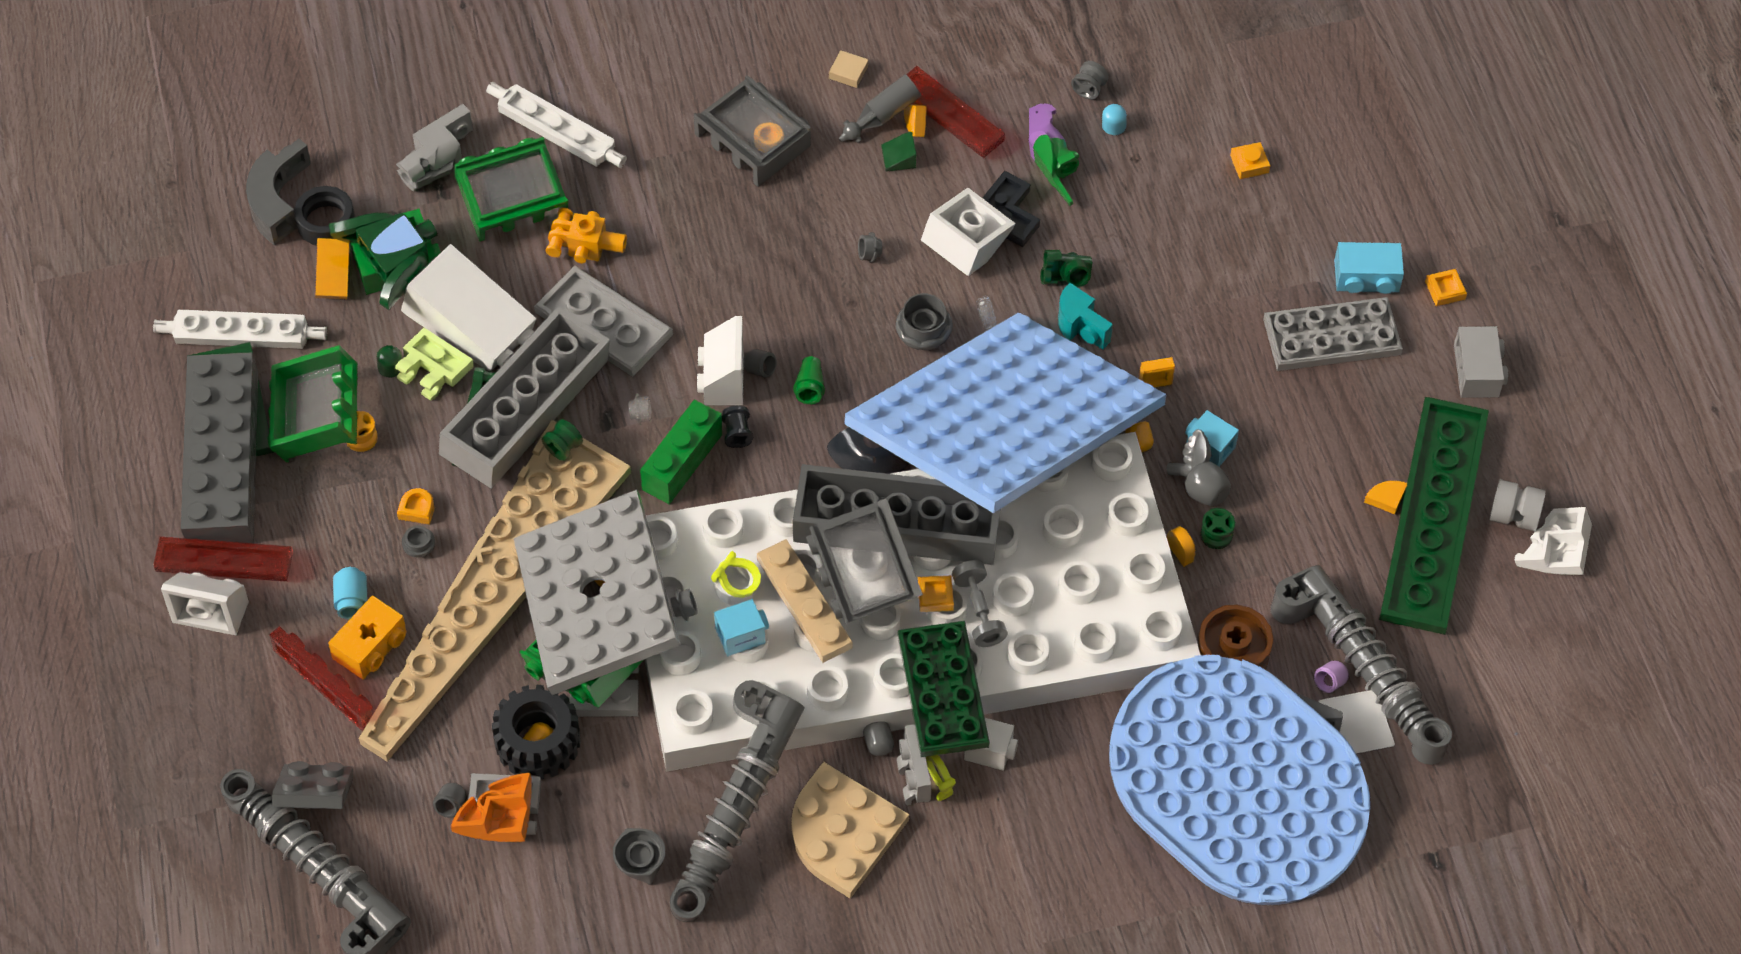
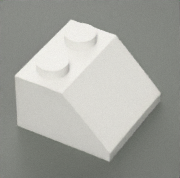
M966 188L930 213L921 241L969 276L989 261L1014 228L1015 223L971 189Z
M735 316L704 334V347H698V366H704V374H697V392L704 393V405H743L744 348L742 316Z
M179 572L163 583L161 588L172 623L237 635L249 602L244 585L232 579H224L222 581L208 578L201 573L187 574Z

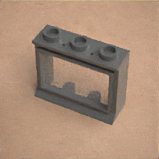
M748 75L745 76L744 81L703 112L694 113L695 135L700 137L709 131L711 133V144L716 151H720L725 146L732 151V162L735 167L740 169L746 164L752 167L753 183L757 187L811 146V127L803 117L795 115L789 110L784 101L777 100L767 91L762 83H756Z
M887 498L809 527L812 534L806 536L812 555L820 554L824 566L818 568L824 587L832 586L836 598L830 600L837 620L844 618L845 624L923 595Z

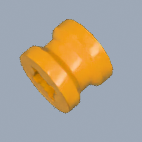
M357 411V444L347 443L351 450L365 452L373 448L377 443L378 434L375 428V421L369 413Z

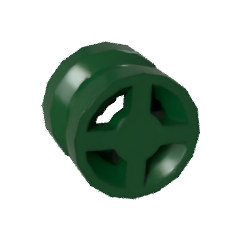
M560 419L555 424V430L547 432L542 437V443L554 457L565 461L570 456V450L578 448L583 443V437L573 424L567 420Z
M1212 508L1205 513L1200 536L1206 546L1212 549H1223L1232 542L1236 523L1232 513L1223 508Z

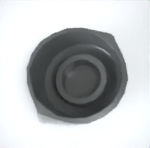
M627 828L613 846L614 862L620 871L627 876L651 885L665 858L664 843L659 835L651 830Z

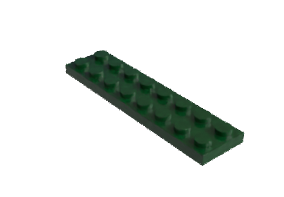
M1425 396L1379 620L1445 635L1489 410Z

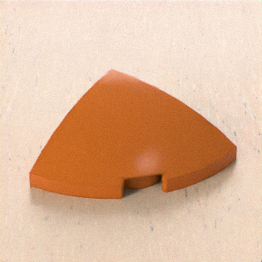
M530 772L512 775L489 784V791L480 795L477 803L474 797H470L462 805L451 824L452 832L475 839L497 842H525L531 806L532 777Z

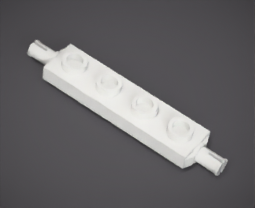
M491 82V85H488L486 92L499 99L498 110L500 113L596 167L605 160L619 168H622V165L625 164L627 157L613 150L615 147L613 138L517 84L509 89H505L495 82Z
M178 310L173 321L154 320L153 324L154 333L173 334L176 344L234 346L251 342L252 347L303 349L307 339H327V327L308 326L305 315Z

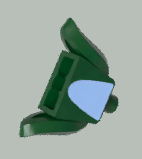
M375 212L329 224L330 234L333 238L347 243H358L363 254L383 280L384 286L379 302L387 310H390L405 295L408 284L426 268L429 256L425 242L438 236L431 220L428 219L414 227L403 213L394 215L386 212Z

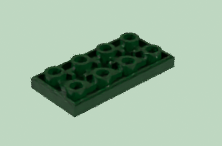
M965 621L897 630L920 757L989 748L990 741Z

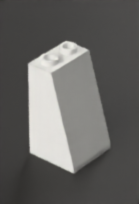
M451 244L408 284L401 308L405 315L472 358L475 363L486 368L489 372L497 365L502 367L514 354L512 350L518 344L522 346L534 333L532 329L536 321V317Z

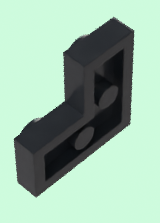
M1004 170L982 198L1015 223L1014 228L1006 239L1024 247L1040 227L1039 218L1018 207L1029 194L1031 184Z

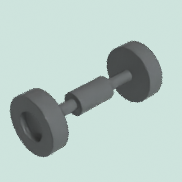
M970 560L956 566L952 571V577L956 586L971 588L970 598L976 616L981 617L982 624L972 631L975 644L978 647L994 646L1002 642L1007 637L1008 632L1004 622L1000 620L989 621L987 616L989 609L983 591L978 590L977 584L986 578L987 572L982 561Z

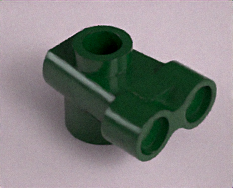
M1045 250L1043 267L1040 273L1041 284L1057 285L1058 281H1067L1068 284L1071 283L1077 288L1086 285L1091 278L1093 264L1091 256L1078 255L1074 252L1062 254L1060 250Z

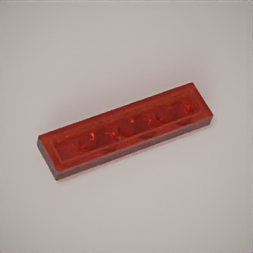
M918 66L906 74L922 95L913 104L926 106V114L983 159L1005 141L1004 132Z
M160 537L153 565L156 572L201 573L206 576L287 582L293 551L291 546Z
M280 626L271 632L269 636L274 652L363 732L372 717L371 711L373 706L362 694L356 696L350 690L348 682L340 674L333 675L327 670L326 663L318 654L313 653L311 655L304 649L303 642L293 632L288 634Z

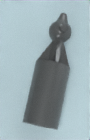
M904 74L866 103L857 122H849L848 119L844 121L843 124L845 126L842 135L839 137L840 141L856 140L858 143L862 140L860 137L862 129L884 125L920 98L922 95L911 79Z

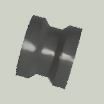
M1086 61L1080 67V74H1076L1072 79L1071 86L1079 96L1092 100L1096 99L1099 95L1100 87L1107 83L1109 75L1107 70L1099 63Z

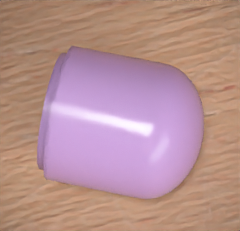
M1330 661L1315 671V683L1323 692L1331 693L1347 682L1348 670L1343 663ZM1327 674L1332 677L1333 686H1328L1324 683V677Z

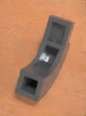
M300 139L284 147L276 156L267 149L255 161L247 177L246 194L253 222L259 232L274 246L297 228L294 209L278 195L288 181L311 164L308 147Z

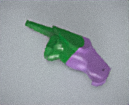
M1040 103L1029 108L1030 154L1050 184L1057 189L1067 204L1071 206L1073 205V200L1059 178H1064L1077 171L1079 154L1076 151L1068 150L1064 137L1052 125V115L1056 114V109L1050 104Z

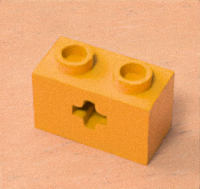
M372 595L328 642L332 659L364 680L370 672H375L381 666L384 657L389 651L400 646L405 639L407 631L404 617Z

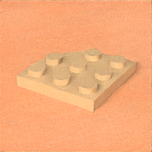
M823 762L800 792L793 808L792 835L796 852L802 863L814 876L851 899L907 824L909 814Z

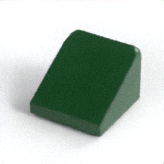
M912 132L904 133L881 144L886 172L916 168V149Z

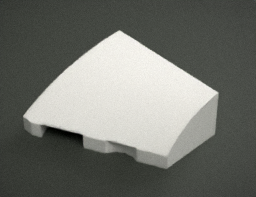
M1586 507L1553 509L1546 517L1545 524L1530 537L1532 544L1524 554L1517 553L1515 556L1516 565L1545 573L1582 575L1592 527Z

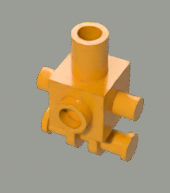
M559 208L558 218L552 222V230L548 235L550 243L546 247V253L549 256L560 257L561 247H568L569 256L574 257L576 262L583 264L587 259L599 261L603 250L625 252L627 235L606 231L605 218H601L597 212L589 211L587 215L574 213L573 216V212L570 209Z

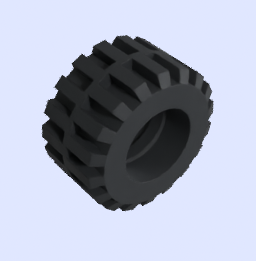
M528 685L522 687V692L517 693L515 690L510 692L508 701L505 699L500 701L498 704L499 710H495L493 714L492 732L497 755H499L500 762L504 767L508 765L509 771L514 775L519 771L521 774L530 772L531 775L541 777L542 780L545 774L550 773L551 777L558 775L559 768L566 770L570 766L569 759L575 760L577 757V748H580L581 739L576 708L573 703L570 704L568 696L564 693L560 696L558 693L552 695L549 690H544V685H536V689H529ZM538 722L548 724L555 729L551 735L538 741L525 740L519 736L524 728Z

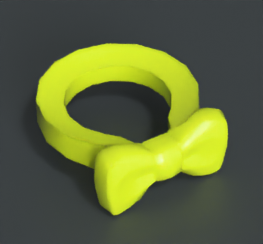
M734 551L728 554L711 576L713 582L716 583L719 580L722 588L728 594L739 598L751 596L756 592L761 579L758 567L748 559L736 558ZM729 566L747 569L753 577L752 585L743 590L732 587L728 582L725 570Z
M939 755L927 756L926 762L929 773L940 790L936 798L938 801H942L954 794L952 788L956 781L954 778H951Z

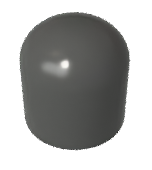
M759 349L749 351L744 358V367L747 372L765 378L770 377L777 366V360L773 353ZM763 362L767 366V370L765 372H763Z
M874 722L864 728L863 735L867 748L872 755L884 756L893 750L894 739L887 722Z
M446 783L443 785L433 800L435 811L443 817H455L466 801L464 788L457 783ZM444 800L450 801L455 808L447 810L444 806Z

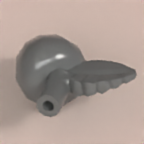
M1197 429L1184 445L1183 461L1185 463L1169 462L1166 470L1168 475L1187 477L1185 488L1188 495L1204 505L1214 507L1221 504L1228 497L1231 483L1222 468L1210 462L1211 448L1204 432Z

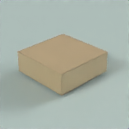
M840 50L829 71V79L857 88L868 68V59Z

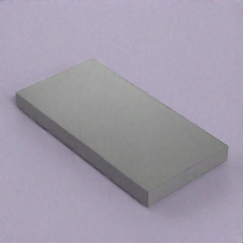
M574 266L534 306L535 313L545 320L559 306L609 338L608 361L632 377L673 335L671 327L577 266Z

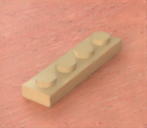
M785 539L758 552L757 561L822 663L852 649V640L839 620L836 619L831 607L788 540Z

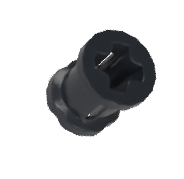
M740 405L727 407L721 412L722 422L725 424L727 432L725 444L731 448H743L750 445L754 436L748 426V419L750 418L749 409Z

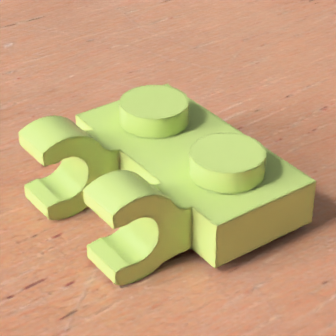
M425 328L403 347V353L406 357L401 359L395 366L400 371L397 379L406 385L415 378L420 367L429 371L430 373L420 381V385L425 387L421 395L431 401L438 396L444 383L453 387L474 367L472 358Z

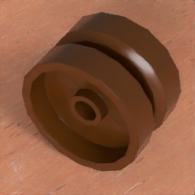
M1236 604L1224 605L1211 611L1202 621L1197 642L1201 655H1220V657L1239 661L1245 660L1267 670L1274 639L1272 628L1263 615L1253 608Z

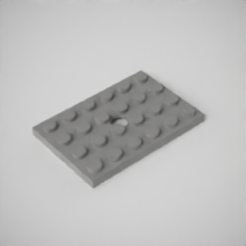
M637 490L514 538L547 688L552 695L680 645L642 499ZM594 580L605 581L600 587V594L598 596L587 598L582 593L584 587L589 582Z

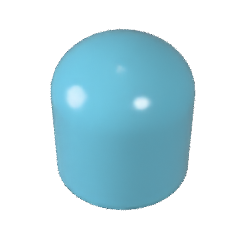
M1110 104L1103 110L1102 128L1110 135L1123 133L1127 126L1126 110L1121 105Z

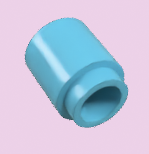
M345 567L333 576L334 608L341 618L351 619L367 601V576L355 567Z

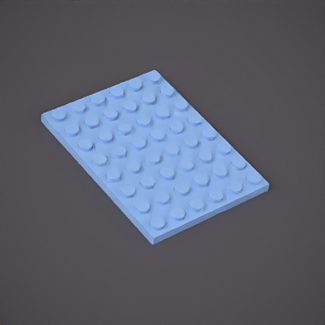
M1017 313L845 413V425L992 513H995L1164 406L1166 394L1125 370L1105 361L1100 356L1060 336L1053 330L1033 321L1028 316Z

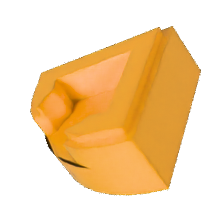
M910 104L904 109L906 127L909 132L913 133L914 137H924L926 106Z
M1401 481L1379 483L1369 490L1364 503L1395 514L1405 493L1407 483Z

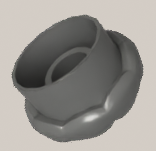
M920 293L910 297L905 302L903 309H901L896 318L895 326L899 338L907 346L917 350H933L947 341L952 332L953 323L942 300L932 294Z

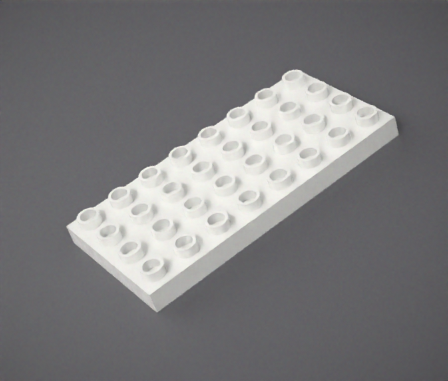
M1136 432L1116 435L1001 508L994 565L984 564L987 576L977 584L978 590L983 591L989 609V614L987 615L989 621L1000 620L1004 622L1008 632L1007 637L1002 642L990 647H978L975 644L972 631L982 624L981 617L976 616L970 598L971 588L956 586L952 577L954 611L920 612L919 598L916 597L845 624L844 618H840L838 620L852 640L853 648L822 663L757 561L758 552L787 539L833 611L830 600L836 597L832 586L824 587L818 568L824 566L820 554L812 555L809 544L793 542V515L798 490L646 515L680 643L677 647L644 659L666 772L734 760L738 756L737 753H739L740 749L747 747L757 726L736 714L733 709V697L735 689L739 684L749 680L758 681L796 700L805 707L784 750L864 736V728L874 722H887L891 731L905 729L906 725H913L914 720L897 637V630L965 621L984 715L1135 688L1139 682L1156 669L1170 662L1174 663L1201 655ZM920 469L891 473L894 475L935 479ZM829 546L853 611L905 592L891 553ZM731 551L736 553V558L748 559L759 569L761 574L760 584L756 592L751 596L744 598L734 597L722 588L719 580L716 583L711 580L713 572ZM908 555L917 580L918 577L952 576L953 569L963 563L962 561ZM729 566L725 570L728 582L732 587L743 590L752 585L753 577L747 569ZM677 589L681 591L690 589L695 598L698 614L689 617V621H685L682 616L676 617L673 612L670 598L675 597ZM753 599L757 610H764L769 623V629L765 630L766 643L727 657L715 630L714 612ZM751 693L749 697H744V705L746 707H750L753 703L758 704L755 694ZM765 696L761 705L758 704L757 716L762 718L771 698Z

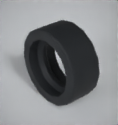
M314 187L304 192L296 202L294 213L298 232L305 241L317 246V238L335 239L330 234L329 225L321 227L307 222V217L312 211L320 207L331 206L343 211L344 215L338 222L355 218L351 198L346 192L337 187Z

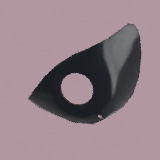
M850 427L840 431L827 445L829 455L842 469L891 474L901 472L909 464V462L882 446L878 448L866 446L863 441L864 435Z

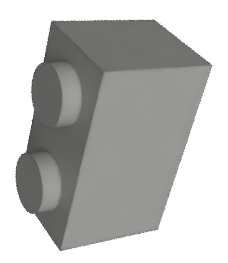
M1497 326L1459 327L1454 342L1460 397H1499L1502 385H1507L1508 368L1507 366H1502L1501 358L1504 357V340L1499 339Z

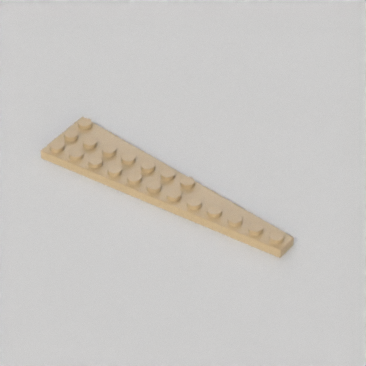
M554 420L550 421L535 446L526 467L523 466L518 474V480L511 492H507L502 501V507L497 515L492 517L485 529L484 535L478 540L438 606L439 611L431 624L428 623L418 646L409 654L401 674L394 679L387 691L386 697L381 700L360 735V745L388 762L527 597L514 538L608 501L631 474L630 465L584 438L583 443L578 448L570 450V456L565 461L557 459L542 443V437L547 432L555 430L557 422Z

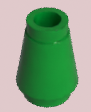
M813 356L805 357L802 360L793 387L797 400L803 404H815L825 394L821 361Z

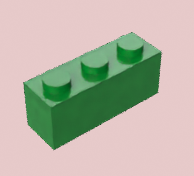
M694 399L640 469L642 490L670 505L723 435L722 414Z

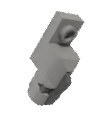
M464 104L413 134L415 150L396 164L400 168L397 171L401 179L413 192L432 183L434 180L454 171L453 165L462 159L460 143L457 140L464 138L473 130L471 113Z

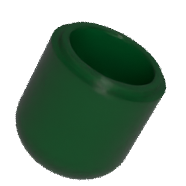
M386 345L380 348L376 356L378 372L384 377H396L400 373L395 366L402 359L401 351L393 345Z

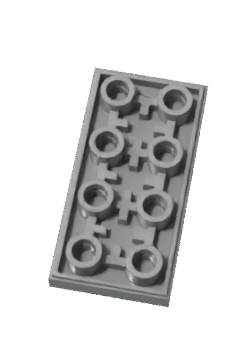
M1388 297L1264 313L1263 320L1277 371L1402 354L1403 348Z

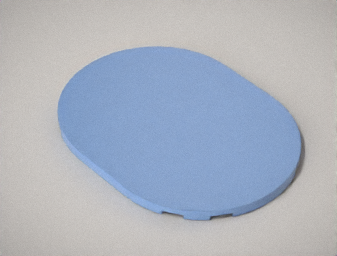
M1197 655L1174 663L1170 662L1156 669L1139 682L1123 702L1114 722L1109 746L1110 771L1119 799L1132 819L1206 886L1231 899L1257 905L1287 904L1311 897L1334 883L1353 862L1366 836L1370 812L1369 787L1360 765L1361 762L1344 736L1273 674L1245 660L1239 661L1220 657V655Z

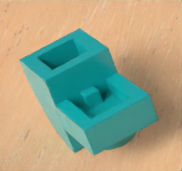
M1069 283L1062 291L1059 301L1058 326L1061 333L1069 341L1077 334H1080L1087 343L1095 344L1104 350L1111 342L1113 324L1094 312L1095 299Z

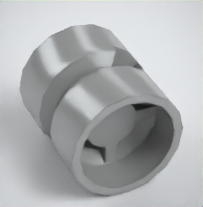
M1500 479L1491 510L1490 521L1506 525L1514 521L1518 528L1535 532L1546 490L1527 486L1522 490L1519 488L1518 483Z

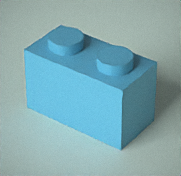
M1338 242L1334 260L1336 291H1347L1350 293L1380 292L1384 294L1400 291L1404 275L1401 243Z

